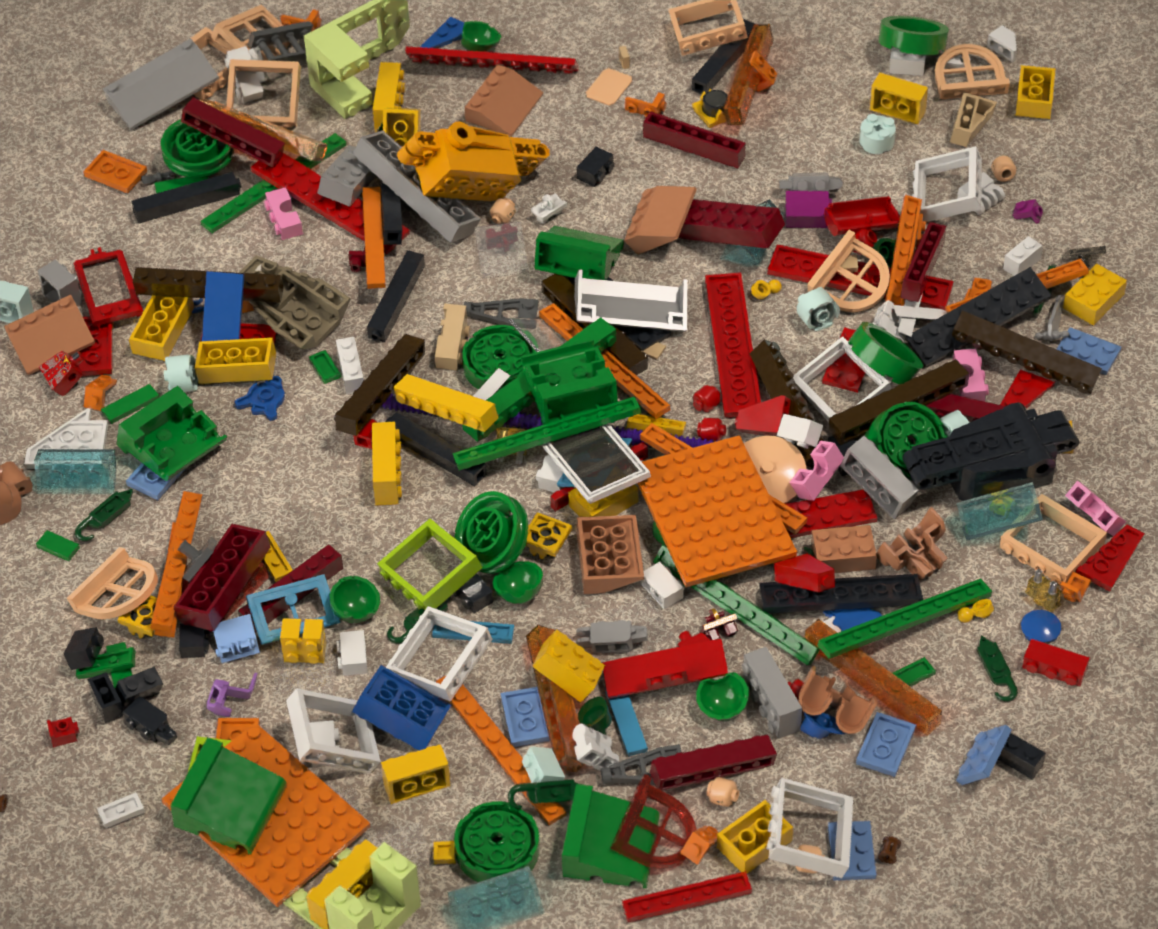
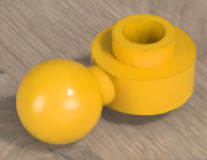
M776 279L768 283L764 280H758L752 285L751 292L755 298L762 300L770 292H780L782 285Z
M982 599L977 601L971 609L968 607L961 608L958 611L957 617L964 623L970 622L973 616L987 618L994 611L991 600Z

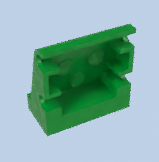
M554 225L547 232L540 231L536 237L534 269L576 278L578 270H582V278L607 280L611 273V266L614 267L620 256V250L624 249V239Z
M593 338L521 356L522 368L540 411L543 425L618 402L616 379L609 367H605V360L598 347L594 348Z
M177 385L121 422L118 426L116 445L125 454L130 453L163 480L168 481L227 440V436L225 434L221 437L219 436L217 425L202 410L196 412L193 407V401Z
M207 737L170 805L173 825L176 828L198 836L201 831L209 834L212 841L236 849L238 844L242 845L247 849V854L251 855L279 803L287 783L281 776L224 748L223 742Z
M576 784L562 851L563 877L590 881L591 876H599L603 879V883L630 886V882L637 881L643 885V888L647 889L660 813L654 808L593 791V786Z

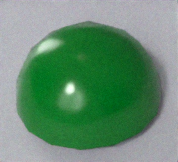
M481 21L464 23L461 45L467 51L491 52L499 45L501 33L489 26L488 23Z
M529 561L514 562L497 576L495 575L493 586L497 594L505 601L512 604H523L532 600L540 592L543 585L542 568L536 563Z
M346 576L339 579L332 586L329 594L331 609L338 618L346 623H360L370 619L376 614L380 605V594L375 585L359 576Z
M735 672L728 673L718 680H711L710 678L702 680L696 691V701L700 710L710 719L729 721L736 718L745 710L749 698L748 686L745 680Z

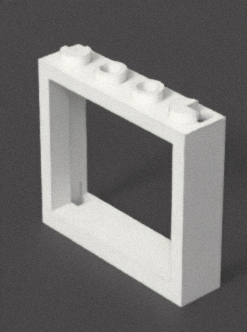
M976 146L915 161V170H913L915 181L912 183L914 194H912V197L922 199L920 211L923 214L922 221L929 222L981 209L982 158ZM969 165V194L967 197L925 206L927 175Z
M843 336L793 377L795 383L801 389L800 393L828 422L829 418L836 413L807 383L844 353L879 386L858 404L892 389L890 386L892 382L886 375L883 377L865 364L852 351L853 345L848 344V341Z
M428 606L424 613L420 615L415 626L409 631L404 642L399 645L397 652L389 660L386 668L429 693L451 701L492 641V637L485 626ZM435 624L472 638L441 684L404 671Z
M296 688L286 700L300 761L363 773H371L381 762L372 724L352 712L357 700ZM306 708L353 717L361 752L314 743Z
M781 778L777 786H773L771 797L774 798V801L770 807L772 819L768 827V832H771V837L767 843L769 859L842 878L849 868L853 797ZM784 797L838 812L835 859L780 845Z

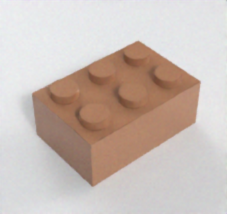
M871 525L812 530L811 546L815 558L834 568L835 573L876 569L877 554Z

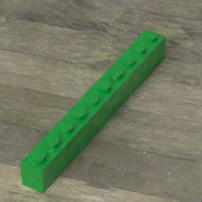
M600 317L561 346L593 338L594 348L598 347L601 353L616 342V329ZM522 373L485 400L495 404L498 419L485 432L463 424L462 428L474 440L479 442L483 438L488 437L497 428L502 427L506 421L515 417L524 408L529 407L535 399L525 373Z

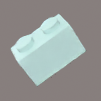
M530 746L523 757L522 763L532 783L565 779V775L552 748Z

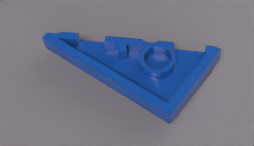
M450 16L420 47L435 48L439 46L441 48L454 41L461 40L464 22Z

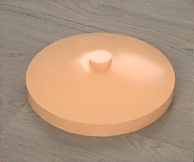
M760 436L745 442L744 445L768 494L784 504L795 500L798 495L789 482L799 469H806L805 460L798 448L791 442L776 436Z

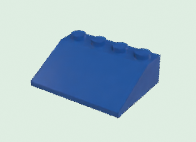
M380 665L361 693L352 712L361 719L369 721L377 728L390 733L396 739L402 740L411 745L412 748L420 751L427 748L451 705Z

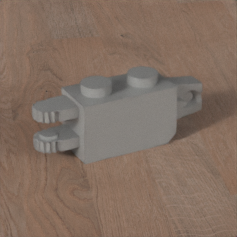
M827 172L793 173L792 176H788L787 180H779V188L788 189V191H829V189L842 188L843 181L837 176H829Z
M625 620L615 622L599 621L591 623L590 627H579L576 629V635L583 637L577 639L576 644L582 648L591 647L593 653L630 652L633 649V643L647 641L648 639L646 626H634L631 624V621Z

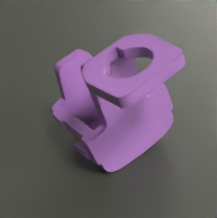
M254 673L249 689L231 687L229 682L216 679L207 700V709L217 716L230 717L232 710L224 706L227 696L249 699L255 687L258 673ZM212 698L216 700L215 703H210Z

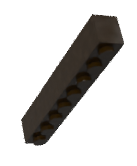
M136 267L133 285L136 295L205 298L207 271ZM223 272L244 274L243 301L281 302L284 286L281 275Z
M553 274L541 281L542 293L581 328L585 329L591 324L577 322L575 287L566 276ZM612 325L616 329V342L606 349L636 376L647 370L648 357L646 353L641 352L636 344L625 336L622 330Z
M963 310L953 329L952 337L957 341L969 343L978 350L983 349L995 357L1000 356L1012 364L1024 366L1028 371H1036L1045 378L1059 381L1064 386H1072L1081 393H1092L1102 370L1098 366Z
M404 334L396 342V345L388 351L383 360H380L379 365L371 371L367 379L363 380L361 386L353 392L349 400L345 401L343 407L335 413L334 421L336 422L337 431L354 436L359 434L394 392L393 387L405 375L409 374L425 355V339Z
M764 339L749 354L771 399L781 395L786 396L791 400L789 415L814 421V416L807 407V401L800 393V387L793 379L794 375L789 370L787 361L780 352L779 345ZM820 434L818 443H819L820 441H825V440H823L821 434ZM795 442L794 445L801 452L806 466L814 469V460L810 454L815 447L808 446V449L797 446Z
M957 359L947 362L934 370H929L921 376L914 377L908 382L899 384L895 388L884 391L880 395L867 399L839 414H834L829 418L828 431L840 445H843L866 434L875 418L894 405L904 402H915L926 406L967 387L969 373Z

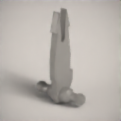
M1058 295L1055 300L1051 318L1048 322V331L1036 333V339L1044 338L1053 342L1060 337L1066 338L1069 336L1068 331L1060 332L1058 330L1063 311L1062 295Z

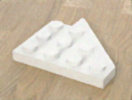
M87 408L28 448L24 463L25 469H102L108 430L107 420H90L91 409Z

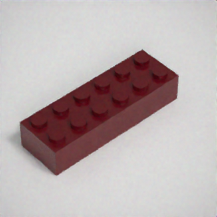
M693 199L679 238L769 249L785 226V222L779 208Z
M237 524L229 526L216 545L212 555L202 565L174 605L179 623L210 631L216 629L271 548L266 531Z

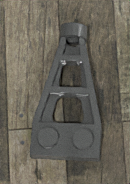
M517 298L479 303L464 301L467 316L497 325L514 326L517 330L535 331L539 305L538 299ZM517 308L519 310L517 319L505 318L502 313L505 309ZM485 309H498L497 316L484 314Z
M680 744L659 747L610 765L607 768H601L603 785L613 783L655 785L651 774L646 772L645 765L658 757L672 756L682 752ZM634 765L640 766L641 775H626L625 768Z

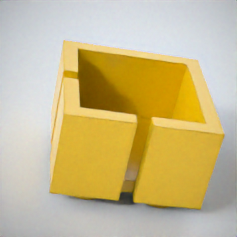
M283 618L280 640L284 662L324 663L327 643L323 619H305L303 638H299L301 619Z

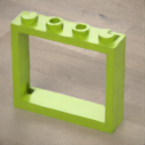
M430 518L377 563L381 570L379 574L383 576L385 581L390 580L391 585L397 591L402 590V594L407 600L410 601L412 599L418 609L423 608L424 610L428 606L436 609L482 569L476 555ZM434 537L463 562L423 596L394 570L428 540Z

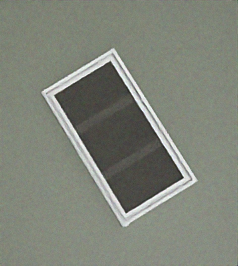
M609 424L541 445L589 504L651 477L650 471Z

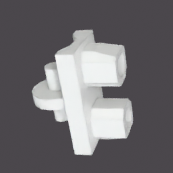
M556 193L552 196L546 194L543 196L542 202L531 208V213L536 216L540 223L544 224L548 221L549 217L562 213V209L567 207V202L561 200Z

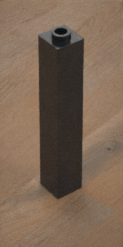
M743 19L748 38L720 45L692 78V91L702 94L704 91L708 92L709 89L712 90L756 39L758 36V24Z
M233 172L131 200L135 218L138 224L238 196L240 195L239 188H242L240 179L236 178Z
M379 178L384 245H402L400 196L396 195Z
M407 250L367 325L368 338L373 341L386 342L425 267L424 254Z
M398 412L386 420V422H395L396 429L400 430L402 445L474 487L487 475L486 463L458 470L453 453L462 451V449Z

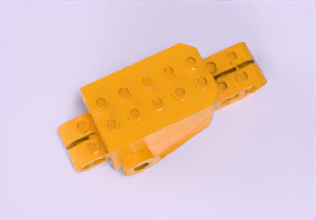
M460 121L454 122L448 129L440 128L435 133L417 132L397 153L398 160L401 163L415 166L424 196L479 201H494L504 198L521 181L520 176L531 174L550 155L548 147L540 143L538 139L509 137L507 134L468 126Z

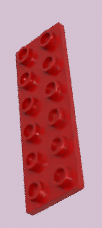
M722 639L603 662L609 699L728 674Z

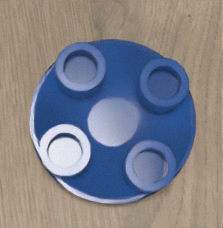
M1033 610L1023 617L1021 629L1025 638L1029 641L1034 639L1043 643L1054 642L1061 632V623L1057 616L1049 611Z

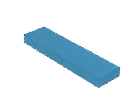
M471 621L488 628L492 637L491 642L512 644L514 624ZM436 624L433 627V638L469 641L472 639L469 636Z
M605 688V694L628 757L648 752V747L629 695L609 699L607 689Z

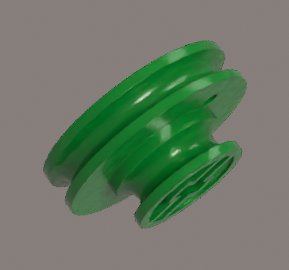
M181 119L171 124L161 137L164 163L171 171L186 177H208L226 167L234 155L233 147L181 122Z
M497 491L485 492L472 499L462 511L456 525L455 539L477 556L482 566L480 572L486 574L499 573L511 566L525 548L528 537V518L524 507L518 500Z

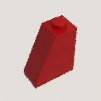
M781 395L739 410L738 416L735 418L736 429L741 433L777 436L783 414L789 415L791 400Z
M809 554L774 563L775 582L816 592L835 587V569Z

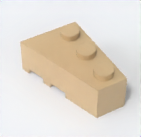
M964 92L958 108L950 143L967 147L992 117L997 102Z
M444 303L445 319H441L440 325L443 327L441 335L438 336L435 366L438 369L458 371L459 364H463L462 351L467 341L465 339L470 336V326H467L466 306Z

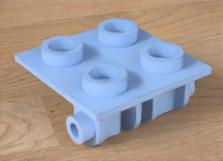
M250 614L222 621L213 631L218 648L216 649V655L220 657L221 663L260 653Z

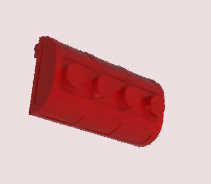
M889 196L829 203L828 207L824 209L825 223L833 236L845 235L848 230L856 233L861 229L872 231L898 229L900 215Z

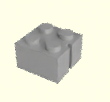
M54 260L37 270L40 282L42 283L43 295L52 303L68 295H72L77 306L82 303V293L78 286L79 280L75 274H71L64 264Z

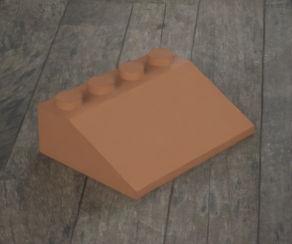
M497 64L465 106L466 122L512 137L542 97L543 92L513 69Z
M655 186L651 189H646L642 193V198L637 205V210L632 218L624 241L636 254H641L677 240L697 189L684 186Z
M68 295L4 326L27 375L39 371L41 364L60 351L72 355L76 351H81L95 344L72 295Z
M636 515L577 518L576 533L584 594L605 593L644 579Z

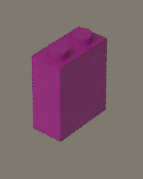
M786 191V228H828L824 219V209L828 207L829 203H832V198H829V191Z

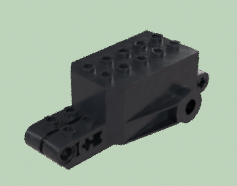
M1017 402L954 429L949 437L912 446V449L903 454L902 460L918 490H927L950 483L959 500L975 504L994 499L999 492L1009 495L1052 483L1057 454L1075 449L1079 445V439L1063 411L1056 410L1037 415L1035 409L1026 410L1022 403Z

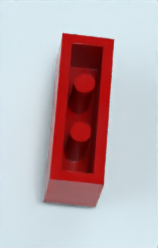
M1031 639L1024 655L1022 668L1030 673H1039L1049 679H1058L1066 682L1068 685L1081 687L1088 669L1090 657Z

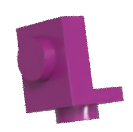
M1036 199L1020 201L1016 203L1012 215L1017 220L1032 217L1033 221L1037 224L1043 215V209Z

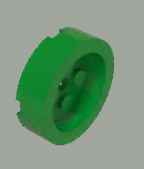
M889 16L881 20L878 42L888 49L893 47L900 49L899 52L935 55L939 54L940 50L941 52L946 51L949 28L940 22L926 18Z
M862 322L848 340V344L853 345L852 351L865 364L883 377L887 375L893 378L892 382L896 384H903L912 380L923 367L921 360L909 347L886 330L872 323Z
M493 325L482 328L475 332L473 337L464 344L462 354L464 374L472 386L480 389L498 368L509 374L510 377L496 391L498 392L524 373L521 356L537 352L536 344L528 333L518 331L514 326ZM502 353L504 356L500 358L496 354Z
M904 402L890 407L875 418L869 429L868 440H871L881 453L887 455L889 461L895 467H898L908 480L913 482L902 460L903 454L912 449V446L946 438L947 435L945 436L941 426L943 423L931 409L919 403ZM910 435L914 438V445H909L907 436Z
M492 801L480 804L472 808L470 813L463 819H460L456 826L454 844L457 863L469 878L480 884L488 886L513 884L526 877L538 861L540 854L538 826L530 814L521 809H515L509 802ZM495 836L502 838L498 844L491 839Z

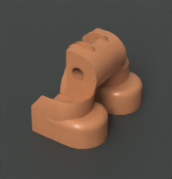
M12 461L0 465V525L8 523L18 516L21 512V495L32 492L33 487L30 477H27L23 469H20Z
M932 507L929 508L922 521L912 530L907 528L903 534L912 545H918L919 549L914 551L899 534L890 546L886 542L882 543L876 553L878 560L884 566H891L897 571L906 566L910 573L918 574L919 579H923L926 576L930 577L933 575V571L936 568H942L943 563L948 559L935 544L946 531L943 519Z
M812 666L804 679V684L799 693V703L802 710L810 715H820L830 705L837 709L835 714L836 724L840 730L848 734L861 731L878 703L877 697H871L868 701L856 695L847 683L839 692L832 688L836 681L835 677L828 678L823 676L822 678L815 674L816 667Z

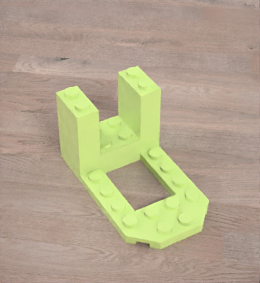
M372 0L304 35L310 86L344 119L354 116L357 112L367 109L373 104L372 92L354 75L369 67V60L379 57L382 53L392 50L395 46L399 45L410 27L408 1ZM377 17V39L360 47L346 34Z
M387 843L381 844L370 855L373 885L358 899L339 885L325 899L329 929H398L421 906L417 866ZM346 848L330 863L337 867L339 861L346 858L352 851ZM299 888L283 902L315 928L323 929L310 919L306 897L308 893L302 888Z

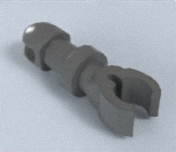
M167 171L141 177L142 183L148 184L155 181L161 182L166 179H175L177 176H170V174L175 172Z

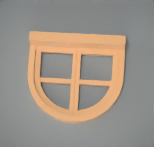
M261 4L217 23L211 37L215 41L223 37L231 46L238 49L247 46L249 39L241 42L233 34L234 32L246 28L250 33L257 31L252 24L259 22L262 18L272 28L283 25ZM289 42L282 43L287 49ZM273 45L268 46L274 56L282 55L278 48H275ZM261 51L263 60H269L264 52Z
M974 44L956 45L943 52L936 63L935 81L940 100L962 98L964 92L975 96L1008 93L1010 82L1009 78L1005 77L1003 65L1000 59L985 47ZM962 54L965 68L944 69L950 59ZM969 54L980 56L991 65L971 67ZM994 70L995 80L974 81V71ZM966 72L968 82L946 84L944 74Z
M848 230L807 284L808 292L818 287L824 289L837 272L852 281V284L840 299L829 292L828 294L838 304L840 311L860 312L875 306L885 296L889 285V268L881 254L857 240L855 233ZM853 250L870 259L858 276L841 267ZM873 262L880 273V282L877 288L861 279ZM856 284L872 293L871 296L860 301H844Z
M119 547L67 597V600L78 614L95 619L115 618L141 605L154 591L158 582V576L150 563L129 557L125 548ZM128 569L139 571L124 586L113 584ZM143 574H146V582L140 591L130 588ZM106 590L116 592L102 608L92 606ZM122 595L133 597L121 605L111 607Z

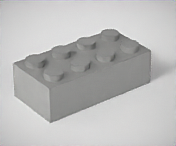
M348 145L321 176L318 194L351 206L363 192L362 188H366L376 177V174L372 173L353 154L356 146Z
M865 436L848 448L840 465L893 519H896L911 506L919 491L916 485L903 475V472L889 461L887 455L881 453L875 444Z
M767 647L744 654V663L742 664L743 675L741 677L750 689L753 702L759 704L761 716L767 718L770 732L775 733L778 739L801 731L802 707Z

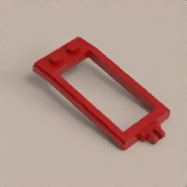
M98 247V253L95 254L94 249H90L91 255H88V258L73 262L93 327H100L103 324L142 315L143 309L139 296L136 295L133 279L123 250L106 253V251L102 252L101 247ZM117 258L130 298L95 307L83 266Z

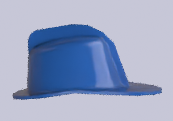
M804 712L805 718L800 726V730L807 735L822 739L831 733L846 734L837 726L835 717L825 713L810 715Z

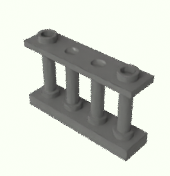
M310 21L254 31L251 32L248 46L250 49L259 46L269 59L268 61L299 62L300 66L306 65V50L302 49L297 40L304 39V35L311 32L313 25ZM290 42L296 52L289 53L282 43ZM275 45L282 55L274 56L268 46Z

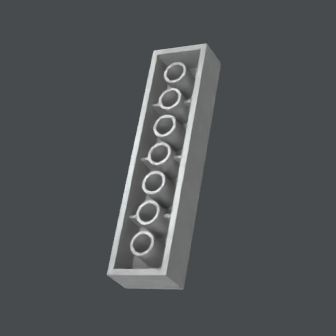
M379 131L360 137L353 152L358 160L365 164L372 173L376 174L384 184L388 185L396 195L400 196L408 206L412 207L420 217L424 218L447 241L451 243L471 236L474 233L481 218L460 199L424 196L415 166L405 165L398 160L397 153L402 147L386 132Z

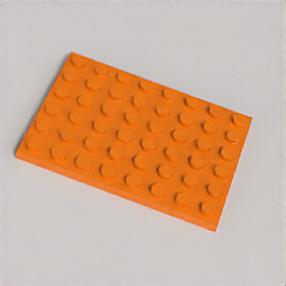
M740 435L642 461L650 471L651 477L637 484L685 587L797 557V550ZM631 465L632 473L637 472Z
M254 722L224 748L285 779L287 787L251 855L247 854V849L242 845L238 844L236 849L212 841L209 834L204 831L200 832L199 837L278 908L368 830L370 822ZM183 781L162 798V803L170 810V805Z

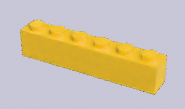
M409 374L405 375L393 387L399 403L472 427L473 429L485 432L498 419L494 403Z

